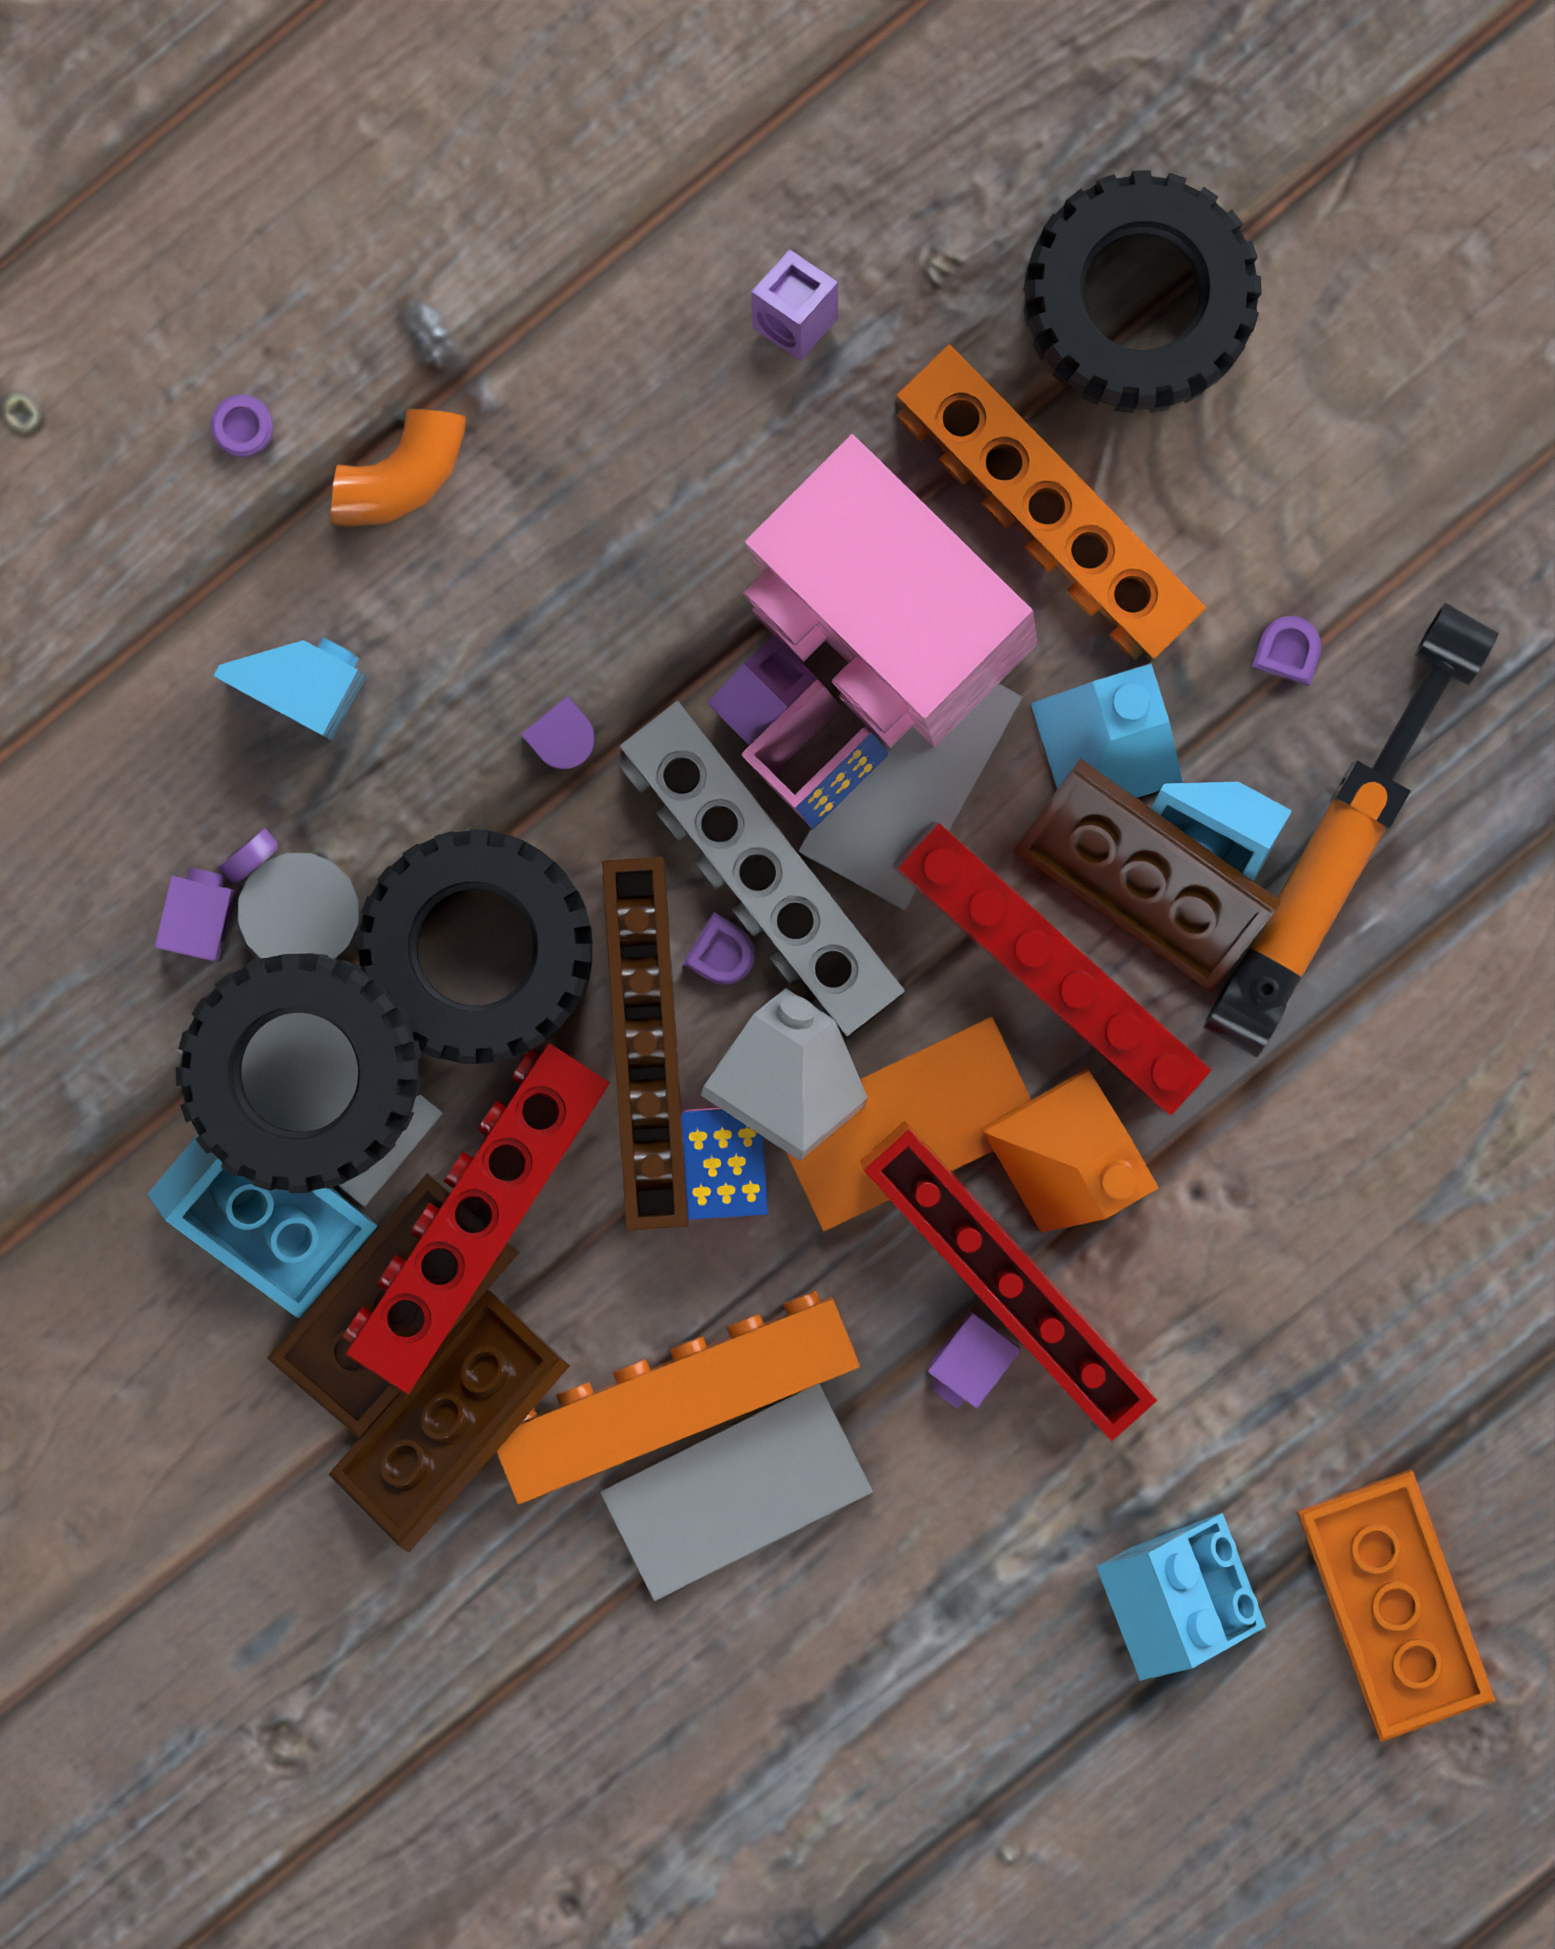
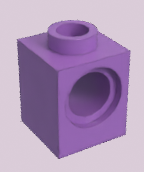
M790 249L751 291L753 329L800 361L838 320V282Z
M774 635L740 666L707 704L750 746L818 678Z
M189 867L186 879L171 876L155 948L221 962L237 890L222 887L225 875Z
M969 1310L927 1365V1371L935 1377V1380L929 1387L957 1409L965 1400L977 1409L1020 1353L1021 1349L980 1316Z

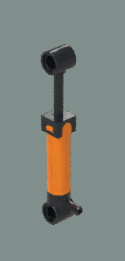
M1446 602L1439 609L1415 652V656L1430 665L1429 669L1373 767L1370 768L1360 761L1352 762L1330 799L1332 801L1277 897L1281 901L1278 908L1251 942L1236 971L1216 999L1203 1028L1256 1058L1262 1052L1278 1026L1289 999L1384 832L1391 827L1411 790L1393 781L1450 679L1453 678L1469 685L1493 648L1499 634L1498 632Z

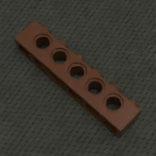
M649 857L602 861L626 1231L688 1227L665 858Z

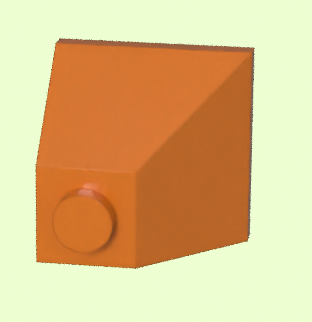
M1088 1068L982 1129L1041 1233L1105 1220L1159 1189L1131 1137Z

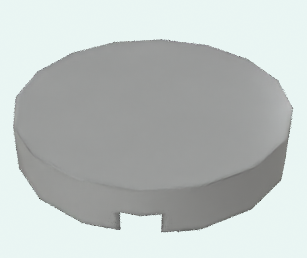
M285 853L264 861L247 878L238 898V928L247 949L258 960L290 953L323 954L339 960L350 949L359 925V900L350 878L332 861L312 853Z

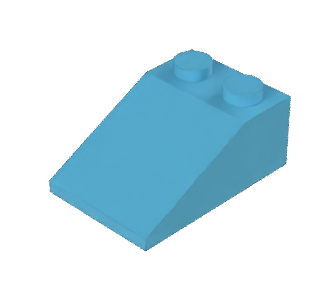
M197 1134L148 1192V1197L166 1222L300 1319L378 1226L333 1187L313 1190L309 1193H289L288 1190L280 1189L269 1191L253 1186V1181L245 1177H234L221 1168L222 1162L212 1152L205 1153L195 1140L199 1137Z

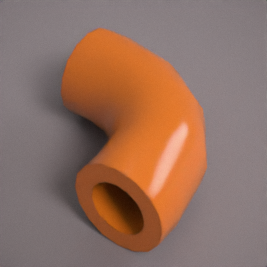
M407 409L405 411L404 428L399 444L387 458L373 465L365 466L338 464L335 470L332 490L331 525L356 527L390 524L425 506L453 473L465 434L466 416L435 410Z

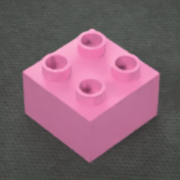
M853 434L745 541L760 573L742 592L754 606L751 611L802 662L824 641L848 662L831 680L841 692L839 698L889 748H892L912 726L935 748L1038 645L1033 610Z

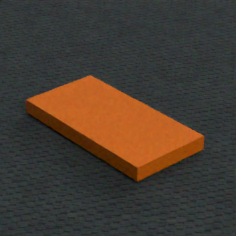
M991 1016L860 1078L868 1097L865 1106L801 1161L787 1152L786 1154L824 1232L890 1200L863 1171L860 1161L904 1121L914 1129L946 1166L953 1171L993 1152L994 1150L982 1129L1031 1101V1097Z
M1411 1469L1296 1510L1380 1742L1496 1701L1414 1472Z

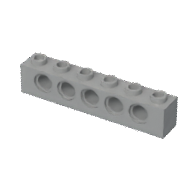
M676 701L620 745V748L627 756L626 759L618 764L640 793L649 786L652 787L665 804L656 813L678 841L687 834L691 837L703 853L694 862L715 889H718L725 882L741 901L732 908V911L753 937H756L762 931L767 934L778 949L769 957L791 986L802 979L816 997L810 1003L833 1018L846 1036H849L905 992L679 701ZM679 759L693 762L700 771V781L697 787L686 794L672 792L664 781L666 768L672 762ZM713 808H727L735 814L738 820V829L735 835L728 841L714 842L708 839L702 831V820L705 814ZM754 855L768 858L776 870L774 882L767 889L761 891L747 888L739 876L742 863ZM788 904H802L810 910L813 916V927L810 933L801 939H790L784 936L778 928V914ZM829 951L842 953L848 959L851 966L848 980L843 985L835 988L827 987L820 983L815 974V964L818 958Z

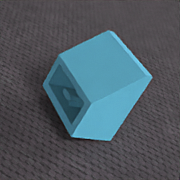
M1223 1513L1213 1515L1135 1545L1096 1566L1140 1681L1192 1669L1266 1627Z

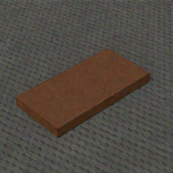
M1081 758L1013 850L1017 855L1210 992L1216 988L1271 918L1281 902Z
M426 1173L267 1357L271 1363L358 1438L361 1437L400 1390L347 1357L345 1353L352 1343L342 1338L362 1306L373 1312L385 1294V1291L376 1286L394 1256L398 1255L407 1260L419 1239L409 1233L427 1205L431 1203L440 1209L450 1194V1191L429 1173ZM459 1202L455 1210V1219L458 1226L469 1233L483 1231L488 1224L464 1203ZM509 1242L502 1249L447 1336L520 1253ZM432 1250L424 1256L421 1270L423 1276L430 1283L444 1285L449 1283L455 1276L456 1263L448 1252ZM401 1301L395 1303L390 1308L387 1321L390 1329L396 1335L410 1337L420 1330L423 1317L420 1309L415 1304Z
M487 1290L442 1342L410 1393L406 1395L400 1391L328 1475L399 1547L410 1552L570 1365L493 1292Z

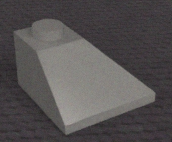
M787 988L752 1015L703 1086L701 1096L799 1161L865 1106L868 1099L836 1021L814 1007L808 1000L797 996Z

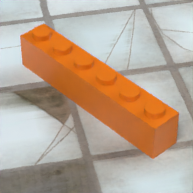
M817 1290L808 1292L784 1302L783 1306L786 1314L767 1322H763L760 1313L748 1316L726 1326L729 1333L727 1338L707 1345L703 1336L696 1337L670 1348L669 1350L673 1358L670 1361L650 1368L647 1359L636 1361L612 1372L616 1380L615 1383L593 1391L590 1381L556 1394L558 1406L536 1414L533 1408L496 1451L517 1504L519 1505L860 1368V1363L833 1296L820 1299Z

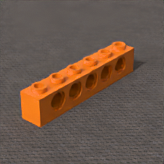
M950 344L896 395L895 402L902 408L895 415L900 423L920 442L928 435L945 452L938 459L942 466L961 485L964 486L971 479L987 495V498L981 502L984 509L1004 529H1007L1014 523L1030 540L1024 546L1026 552L1047 573H1050L1057 567L1073 584L1066 590L1068 595L1090 617L1098 610L1115 627L1109 634L1110 638L1133 661L1142 655L1150 663L1207 608ZM955 405L969 407L977 417L978 424L976 430L970 435L962 437L951 434L943 423V414L948 408ZM996 449L1012 451L1020 462L1019 474L1005 481L994 478L986 468L987 455ZM1041 492L1055 495L1062 504L1063 512L1061 519L1048 525L1035 521L1029 512V500L1032 496ZM1092 536L1102 543L1105 549V559L1100 566L1088 569L1081 567L1075 562L1071 548L1077 538ZM1131 579L1138 581L1144 586L1148 599L1143 610L1131 613L1124 611L1117 605L1114 591L1119 582Z

